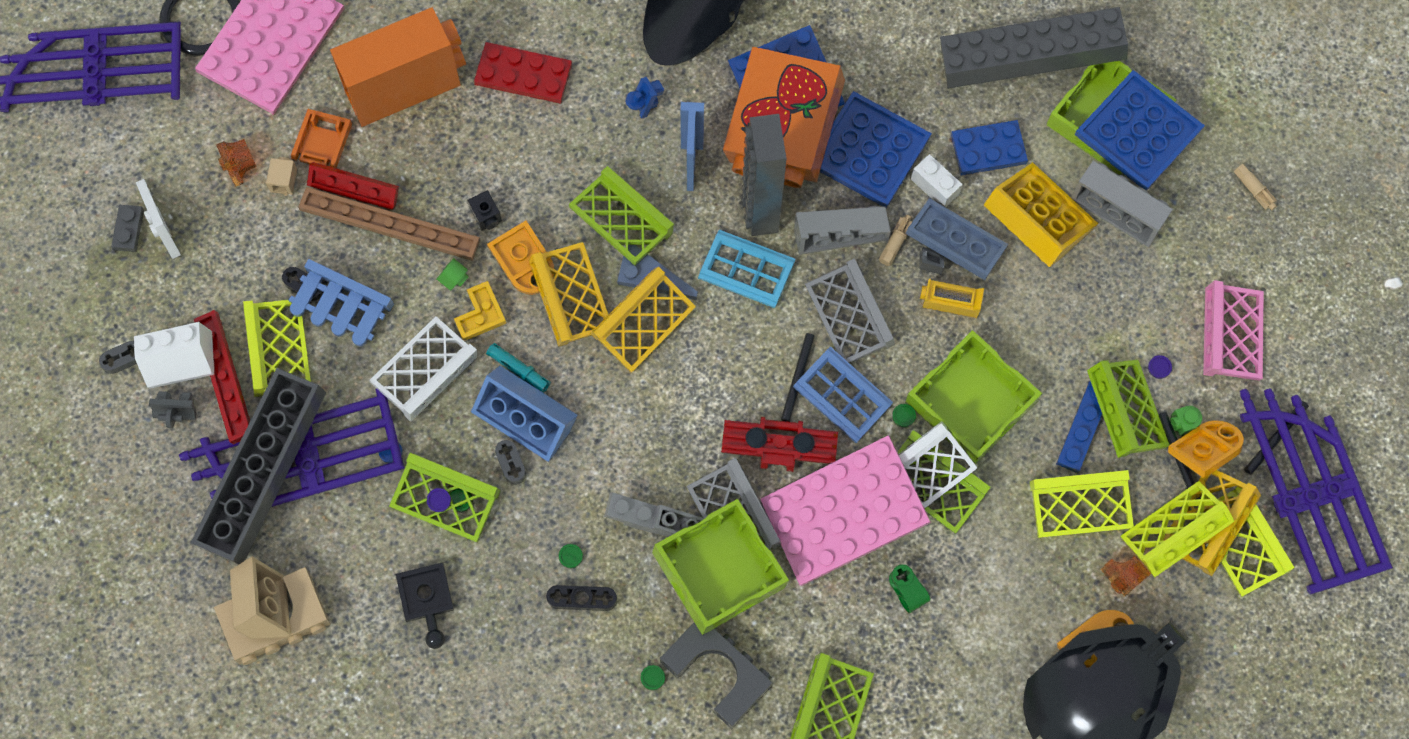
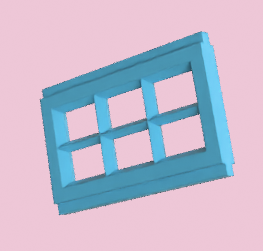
M719 229L698 279L775 308L796 259ZM722 244L739 250L735 261L717 255ZM743 253L761 259L757 270L739 264ZM715 259L733 265L728 276L711 270ZM766 261L783 267L779 279L761 272ZM737 267L755 274L750 285L733 279ZM759 276L777 283L773 293L755 287Z

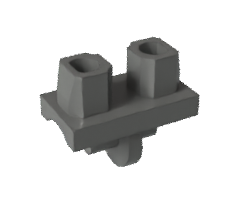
M159 391L155 399L150 398L149 400L152 417L157 418L158 421H165L167 428H173L175 422L196 420L197 414L192 393L182 392L179 400H174L171 397V393Z

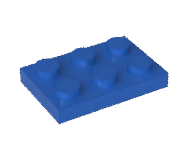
M1018 120L951 132L960 175L1025 165L1028 162Z

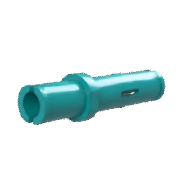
M493 343L488 348L486 355L516 374L520 379L542 393L549 388L551 381L537 373L533 366H527L497 345V343Z

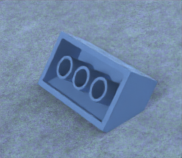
M502 366L497 367L486 376L471 410V413L548 462L570 433L578 416Z

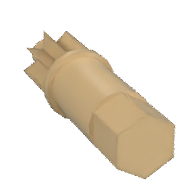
M1244 164L1235 169L1234 173L1265 210L1270 208L1272 211L1277 207L1275 205L1277 199Z
M911 216L900 217L879 258L880 263L886 266L892 265L900 247L907 238L906 231L912 223Z

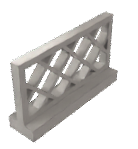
M855 258L846 262L847 265L805 284L837 353L845 359L842 352L845 343L857 347L855 355L845 359L848 363L855 362L885 347L890 348L895 345L894 338ZM846 273L848 277L845 288L834 284L836 276ZM819 284L828 286L825 297L815 295L812 288ZM832 288L843 291L840 303L828 299ZM847 293L857 296L858 301L855 308L843 304ZM826 303L838 306L834 318L824 314L823 310ZM841 308L853 311L849 323L837 319ZM857 313L867 317L868 321L865 328L853 324ZM827 320L832 321L831 326L829 325ZM836 323L847 326L844 338L834 335L833 329ZM851 328L863 332L859 343L847 339ZM866 333L876 336L879 343L872 347L863 345ZM837 340L842 341L841 346H839Z
M736 457L728 461L727 465L687 486L704 519L708 516L709 504L723 507L727 505L730 493L740 495L742 498L741 505L744 507L745 504L748 510L746 512L752 517L753 524L759 530L757 533L763 538L765 546L769 550L781 546V540L777 536L769 517ZM725 472H728L731 478L728 488L716 485L718 476ZM733 483H734V485H735L737 491H736V490H732ZM701 485L711 487L707 499L698 497L694 489ZM715 488L727 491L723 504L711 501ZM701 502H705V503H706L704 508H703Z

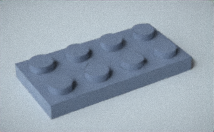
M930 198L906 231L908 236L983 280H986L1008 246L1004 241Z

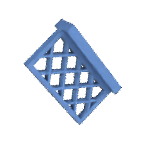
M681 102V149H687V191H694L695 150H703L704 103Z

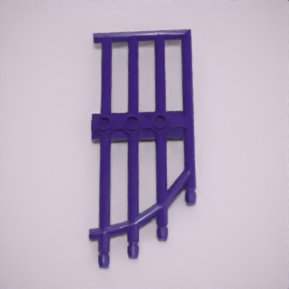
M181 22L35 32L28 34L29 41L41 40V42L27 53L0 56V63H18L10 75L0 76V85L6 84L3 96H0V111L4 113L9 112L10 105L82 99L83 106H100V104H106V97L171 93V99H180ZM172 31V43L107 47V36ZM84 38V49L43 52L57 40ZM171 52V63L106 68L107 56ZM83 58V70L22 74L30 62ZM171 72V84L106 88V77ZM83 79V90L13 95L15 85L18 83Z
M376 388V397L317 413L312 424L375 406L380 407L382 418L318 437L314 436L311 424L295 457L296 467L290 468L285 479L299 476L302 489L277 495L271 507L405 469L387 397ZM385 427L388 438L386 441L323 459L319 457L317 446ZM204 437L200 439L201 447L179 454L181 461L206 455L212 467L192 473L191 478L193 481L213 476H219L222 479L230 462L221 464L215 452L236 447L240 442L233 445L229 442V439L211 444L209 437ZM385 450H391L392 463L325 482L323 468ZM216 490L210 492L211 499L213 498Z
M1246 388L1240 390V397L1244 401L1243 404L1247 412L1240 414V419L1243 423L1251 422L1278 491V494L1272 496L1274 507L1280 519L1288 517L1313 584L1306 587L1310 595L1393 569L1332 416L1324 417L1325 426L1328 428V430H1325L1308 418L1299 395L1291 397L1297 415L1281 411L1271 388L1264 390L1270 411H1256L1254 403L1250 399L1249 391ZM1274 419L1300 484L1299 488L1287 490L1260 420ZM1286 422L1302 427L1322 477L1321 481L1309 483ZM1315 435L1334 446L1344 471L1343 474L1331 476ZM1354 496L1379 558V563L1367 566L1342 504V499ZM1332 503L1358 568L1357 570L1348 573L1344 572L1320 511V506ZM1310 510L1335 577L1322 580L1297 513Z

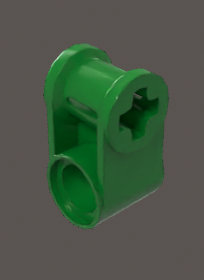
M898 565L890 573L889 583L908 613H912L930 602L931 599L927 590L919 582L909 566ZM898 574L906 576L904 580H898L896 577Z

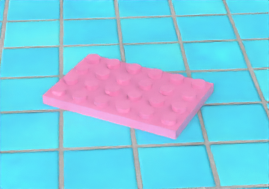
M241 0L195 70L204 77L274 115L344 10V5L335 0Z
M889 435L760 499L777 536L782 542L781 546L800 586L931 523Z

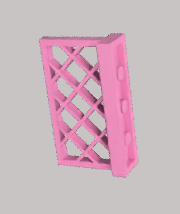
M1216 280L1205 288L1203 375L1213 376L1218 374L1258 381L1263 379L1264 291L1223 285L1222 281ZM1224 292L1231 293L1237 301L1230 306L1224 299ZM1246 296L1256 297L1255 308L1252 309L1244 300ZM1238 303L1247 312L1243 318H1240L1233 309ZM1227 312L1236 321L1232 327H1229L1224 321V314ZM1249 315L1256 322V328L1253 331L1243 321ZM1238 324L1247 334L1242 340L1232 331ZM1226 334L1236 343L1230 350L1223 342V337ZM1249 337L1256 344V350L1252 353L1243 344ZM1237 347L1247 356L1242 362L1232 353ZM1226 356L1236 365L1232 370L1223 368V359ZM1249 359L1255 365V373L1248 372L1242 364Z

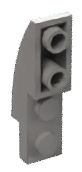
M613 492L609 495L604 517L623 522L625 526L668 537L704 519L663 505L655 506Z

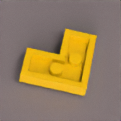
M488 281L466 289L475 310L454 318L463 341L506 324V320Z

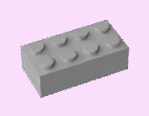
M1094 160L1079 180L1072 195V199L1077 204L1147 247L1151 245L1173 210L1165 201L1157 200L1149 195L1145 189L1134 186L1124 176L1116 175L1106 165L1097 163Z

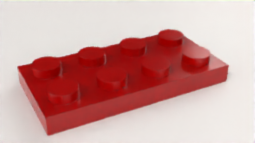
M485 42L474 84L561 104L571 71L572 60Z

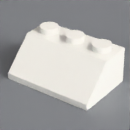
M200 322L134 336L135 360L149 389L214 375L212 331Z

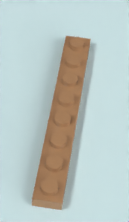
M306 187L298 206L299 210L471 261H473L480 243V237L309 187Z

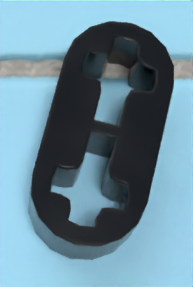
M289 267L283 272L282 280L289 290L297 294L303 282L298 283L293 280L290 283L288 277L296 275L300 281L302 275L307 277L308 274L299 268ZM317 289L311 301L319 300L324 292Z

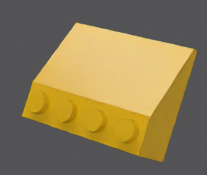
M1033 162L997 186L984 203V206L991 214L998 218L1008 230L1015 234L1048 267H1051L1064 257L1098 225L1097 221Z

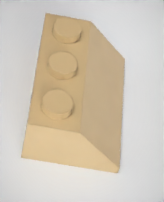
M253 556L230 570L234 629L251 639L288 637L291 633L287 587L283 580L284 575Z

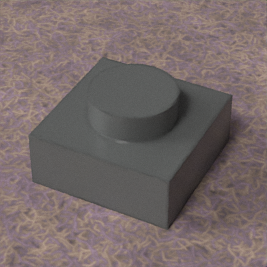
M923 247L920 252L919 269L941 275L944 269L945 257L932 249Z

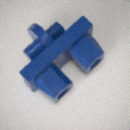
M647 77L641 78L636 90L631 91L626 96V105L632 110H639L641 119L645 118L652 108L657 107L659 103L657 96L663 95L664 88L659 80L650 82Z

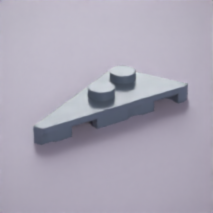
M628 245V251L635 257L642 251L636 245ZM648 254L636 265L623 256L617 280L618 285L635 288L655 267L659 266L687 298L697 300L698 291ZM662 281L657 286V292L669 294V287Z

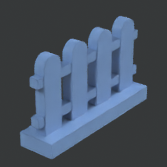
M308 259L304 266L308 275L307 277L302 275L300 281L303 284L296 297L291 296L288 300L292 303L290 306L291 313L296 317H300L306 310L311 312V322L317 327L324 325L326 320L332 322L331 330L338 337L343 336L347 330L353 332L352 341L356 346L365 345L367 340L372 341L375 336L371 333L379 319L384 320L386 316L382 313L383 310L390 312L394 306L392 299ZM322 280L328 282V286L321 284ZM318 289L324 293L317 306L314 307L309 303ZM342 290L349 292V295L342 294ZM339 299L344 304L337 317L330 313ZM365 300L369 302V306L363 304L362 301ZM358 309L365 313L356 327L350 323Z

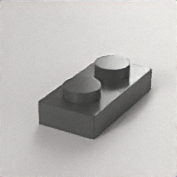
M119 204L111 245L113 250L137 251L144 213L142 206Z

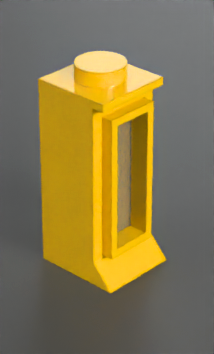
M929 278L927 286L922 285L920 299L924 300L922 308L977 318L981 310L984 288L975 289L934 281Z

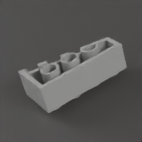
M870 206L855 209L796 212L794 234L799 255L887 241L891 233L885 207Z

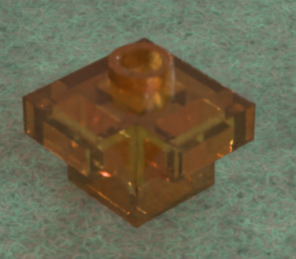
M245 139L234 143L223 141L216 144L221 155L218 161L222 170L228 171L235 187L244 184L243 177L245 173L257 167Z
M1135 555L1124 563L1111 559L1100 569L1111 581L1112 588L1118 594L1122 593L1125 597L1151 574Z

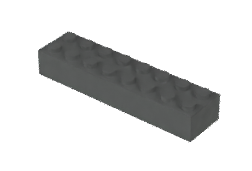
M1120 7L940 37L948 89L1127 60L1128 41Z
M780 115L750 117L749 127H745L744 176H742L741 194L742 206L745 208L746 213L744 216L746 229H750L751 236L774 234L779 232L787 160Z
M276 368L191 541L193 545L238 565L246 560L327 393L318 384Z

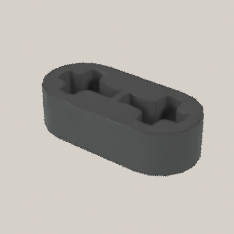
M128 341L105 351L99 358V364L102 369L109 374H114L136 365L135 356L132 357L130 355V349L134 348V341ZM109 358H113L115 360L113 361L114 365L112 367L108 365Z
M500 441L496 445L495 453L505 479L510 484H520L526 477V471L518 450L512 441ZM503 447H507L508 450L513 449L510 451V460H507L505 454L500 455L503 452ZM512 464H514L517 471L521 470L517 478H514L513 475L509 476L512 473L510 468Z

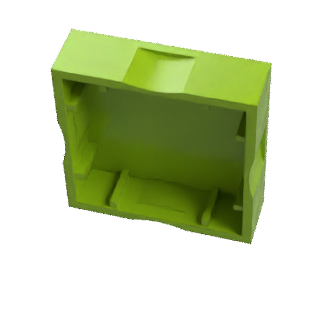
M1121 61L1088 66L1080 81L1068 91L1052 111L1046 125L1118 175H1122L1121 171L1075 136L1076 130L1131 73L1132 70ZM1150 82V83H1151L1152 85H1154L1157 89H1159L1161 92H1163L1166 96H1168L1170 99H1172L1174 102H1176L1177 99H1175L1174 97H1172L1171 95H1169L1167 92H1165L1164 90H1162L1161 88H1159L1158 86H1156L1155 84H1153L1152 82Z
M972 330L949 353L942 364L931 370L908 393L905 402L912 406L932 427H935L942 421L976 465L1038 402L1042 393L1022 374L1007 365L998 353ZM946 437L945 439L953 446L951 441Z
M738 499L712 512L701 522L683 528L656 543L652 551L653 556L702 635L785 589L789 582L788 577L772 552L761 541L755 525Z

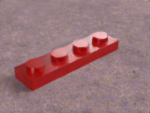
M312 162L309 165L307 186L391 210L396 207L399 190L397 185Z

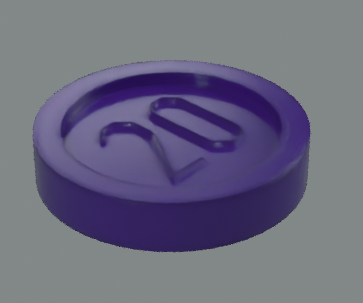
M1162 355L1154 356L1148 363V371L1157 379L1166 378L1172 371L1171 361Z
M433 489L427 496V505L435 512H444L451 505V496L445 489Z

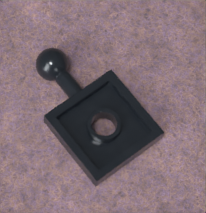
M444 563L395 574L405 621L410 622L426 618L429 631L425 637L426 644L432 649L440 648L445 642V636L442 631L438 630L435 615L454 611ZM428 586L431 588L432 592L428 598H420L418 596V591L421 587Z

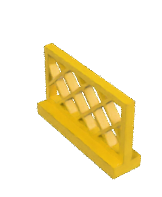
M577 243L542 254L541 252L532 254L529 263L558 347L592 336L590 333L596 328V326L590 324L594 313L605 319L608 312L584 243ZM580 250L582 256L580 264L567 259L571 251ZM556 257L562 261L558 271L548 266L547 258ZM564 263L577 268L573 278L560 273ZM579 270L588 274L590 280L587 286L574 280ZM557 276L570 282L565 292L556 288L554 282ZM572 284L584 290L580 300L567 294ZM586 292L596 296L597 303L594 308L582 302ZM565 298L577 304L573 314L563 309L562 303ZM579 306L592 312L587 322L575 316ZM572 320L584 325L581 333L572 335L569 327Z
M658 266L590 334L596 340H599L632 373L696 306ZM662 281L669 287V297H657V286ZM644 300H653V313H641V303ZM657 300H669V313H657ZM673 300H682L688 308L683 313H673ZM628 316H637V330H625V319ZM641 316H653V330H641ZM657 316H669L670 326L666 330H657ZM673 316H679V317L673 322ZM621 324V330H615ZM611 333H621V347H612L605 339ZM625 333H637V346L625 347ZM641 333H653L654 343L651 346H641ZM615 349H621V355ZM625 349H637V360L632 365L625 360ZM641 349H647V350L641 355Z
M1218 470L1211 474L1219 478L1221 485L1209 488L1208 490L1211 493L1223 490L1225 500L1222 502L1227 505L1235 522L1200 545L1203 548V554L1199 561L1192 558L1190 553L1182 558V560L1202 569L1204 573L1213 576L1261 497L1256 486L1250 483L1245 484ZM1208 475V476L1205 477V478L1200 477V479H1199V481H1200L1206 488H1207L1206 482H1207L1208 478L1210 477V475ZM1237 486L1242 489L1237 497L1228 499L1227 488ZM1199 491L1191 496V500L1202 496V492ZM1189 506L1187 513H1197L1198 508L1195 509V506ZM1205 506L1203 512L1208 511L1214 506ZM1174 520L1170 527H1177L1179 520ZM1165 534L1163 541L1167 540L1174 534Z

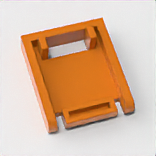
M307 109L291 153V159L297 161L299 154H301L300 162L307 164L316 162L326 166L330 162V167L337 168L352 127L351 120ZM318 121L336 124V131L317 127Z

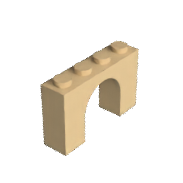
M306 567L283 576L293 603V612L289 620L291 635L288 637L251 639L234 629L232 599L214 607L234 661L239 665L242 663L243 665L251 664L262 654L270 655L280 650V646L287 643L289 645L296 644L303 640V636L310 633L312 635L319 634L326 630V626L330 625L315 584Z

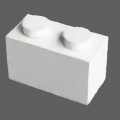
M930 154L913 169L911 180L931 199L945 208L959 196L963 185Z

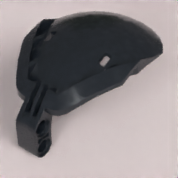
M1173 620L1157 633L1140 624L1112 626L1079 633L1027 679L1024 690L1023 709L1026 725L1032 739H1036L1039 735L1042 739H1154L1167 727L1180 683L1181 666L1174 652L1189 638ZM1094 654L1097 657V661L1090 667H1087L1084 662L1091 659V656ZM1139 708H1143L1145 713L1140 714V717L1135 721L1131 717L1132 714Z

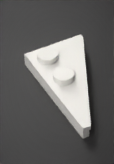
M142 179L136 182L147 208L144 214L149 224H151L149 226L155 238L160 236L172 259L180 256L181 254L171 238L172 235L159 208L156 207L146 181Z

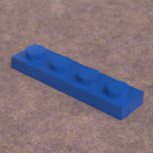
M1091 381L1087 385L1056 462V465L1079 473L1102 416Z

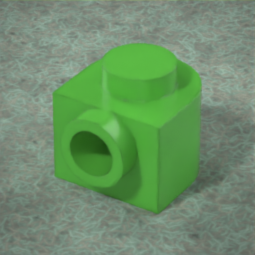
M453 258L436 280L451 291L456 285L461 287L469 277L466 274L468 269Z
M1185 406L1176 409L1171 414L1170 421L1173 429L1178 431L1181 437L1201 424L1202 414L1194 406Z

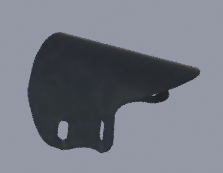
M648 0L643 23V42L649 57L660 65H677L693 58L732 27L739 14V9L745 0ZM735 14L734 20L730 22V19Z

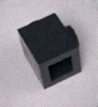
M488 190L467 200L469 209L481 231L493 229L502 221L500 211Z

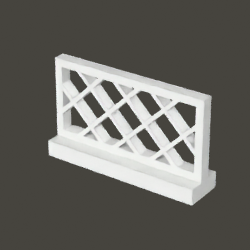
M435 317L370 379V383L404 413V416L412 422L477 358V349L471 344L468 345L438 317ZM437 325L443 330V338H429V331ZM417 343H427V354H413V347ZM429 343H444V354H430ZM446 343H457L462 347L457 353H446ZM444 358V366L441 369L430 370V359ZM400 359H410V370H396V363ZM413 359H427V370H413ZM427 374V382L424 385L413 386V375ZM384 375H394V386H383L378 380ZM396 375H410L411 386H396ZM411 390V398L405 404H402L397 399V391Z
M942 421L899 453L904 467L915 470L913 483L915 490L916 487L930 489L929 498L926 501H921L924 508L977 469L975 463ZM946 437L953 444L952 454L938 452L939 442ZM936 445L935 452L929 451ZM955 448L961 455H955ZM923 454L934 455L933 469L919 467V459ZM937 456L951 457L950 471L935 469ZM954 458L965 459L970 466L963 473L952 471ZM916 461V466H909ZM918 470L932 472L931 485L917 484ZM935 472L949 474L948 484L944 487L933 486ZM952 475H959L951 481ZM933 489L939 490L934 495H932Z

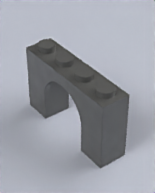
M694 622L660 657V663L678 679L703 655L718 654L727 658L736 670L737 681L733 689L714 708V714L732 730L772 687V682L770 681L772 677L763 668L758 670L752 664L754 660L745 651L740 653L734 647L736 643L728 635L722 636L716 630L718 627L702 635Z

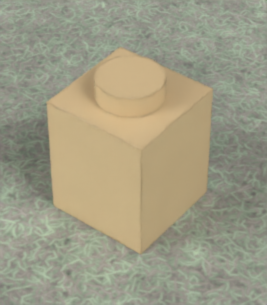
M286 157L271 158L266 185L270 192L293 195L297 176V167L294 161Z

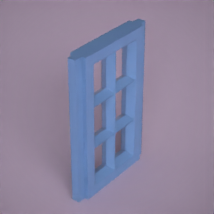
M829 347L793 386L855 443L865 435L893 404L886 395L832 347ZM827 362L842 374L834 383L819 371ZM816 374L830 386L823 395L808 383ZM845 378L860 390L853 399L837 387ZM834 390L849 402L841 412L826 399ZM864 394L878 406L871 415L856 404ZM852 407L867 419L859 428L844 416Z

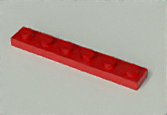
M213 310L195 318L194 323L200 322L212 331L214 375L210 377L229 442L234 445L241 441L250 423V417L219 313Z

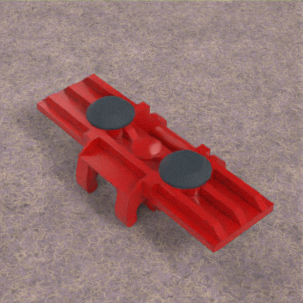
M761 417L760 424L725 420L721 453L761 457L760 469H767L770 464L786 466V471L794 472L795 460L825 464L836 462L838 432L803 428V421L799 420L796 423L767 420L765 417ZM764 429L797 432V435L767 434Z

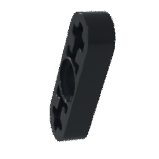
M555 585L549 588L546 594L548 604L554 609L610 611L617 604V595L609 587ZM557 591H560L561 596H568V591H572V604H567L568 599H560L559 603H555L551 596H554ZM579 592L587 593L589 595L588 602L582 605L576 603V594ZM592 592H596V598H602L605 593H608L609 597L613 598V601L610 600L608 605H604L602 600H595L596 605H592Z

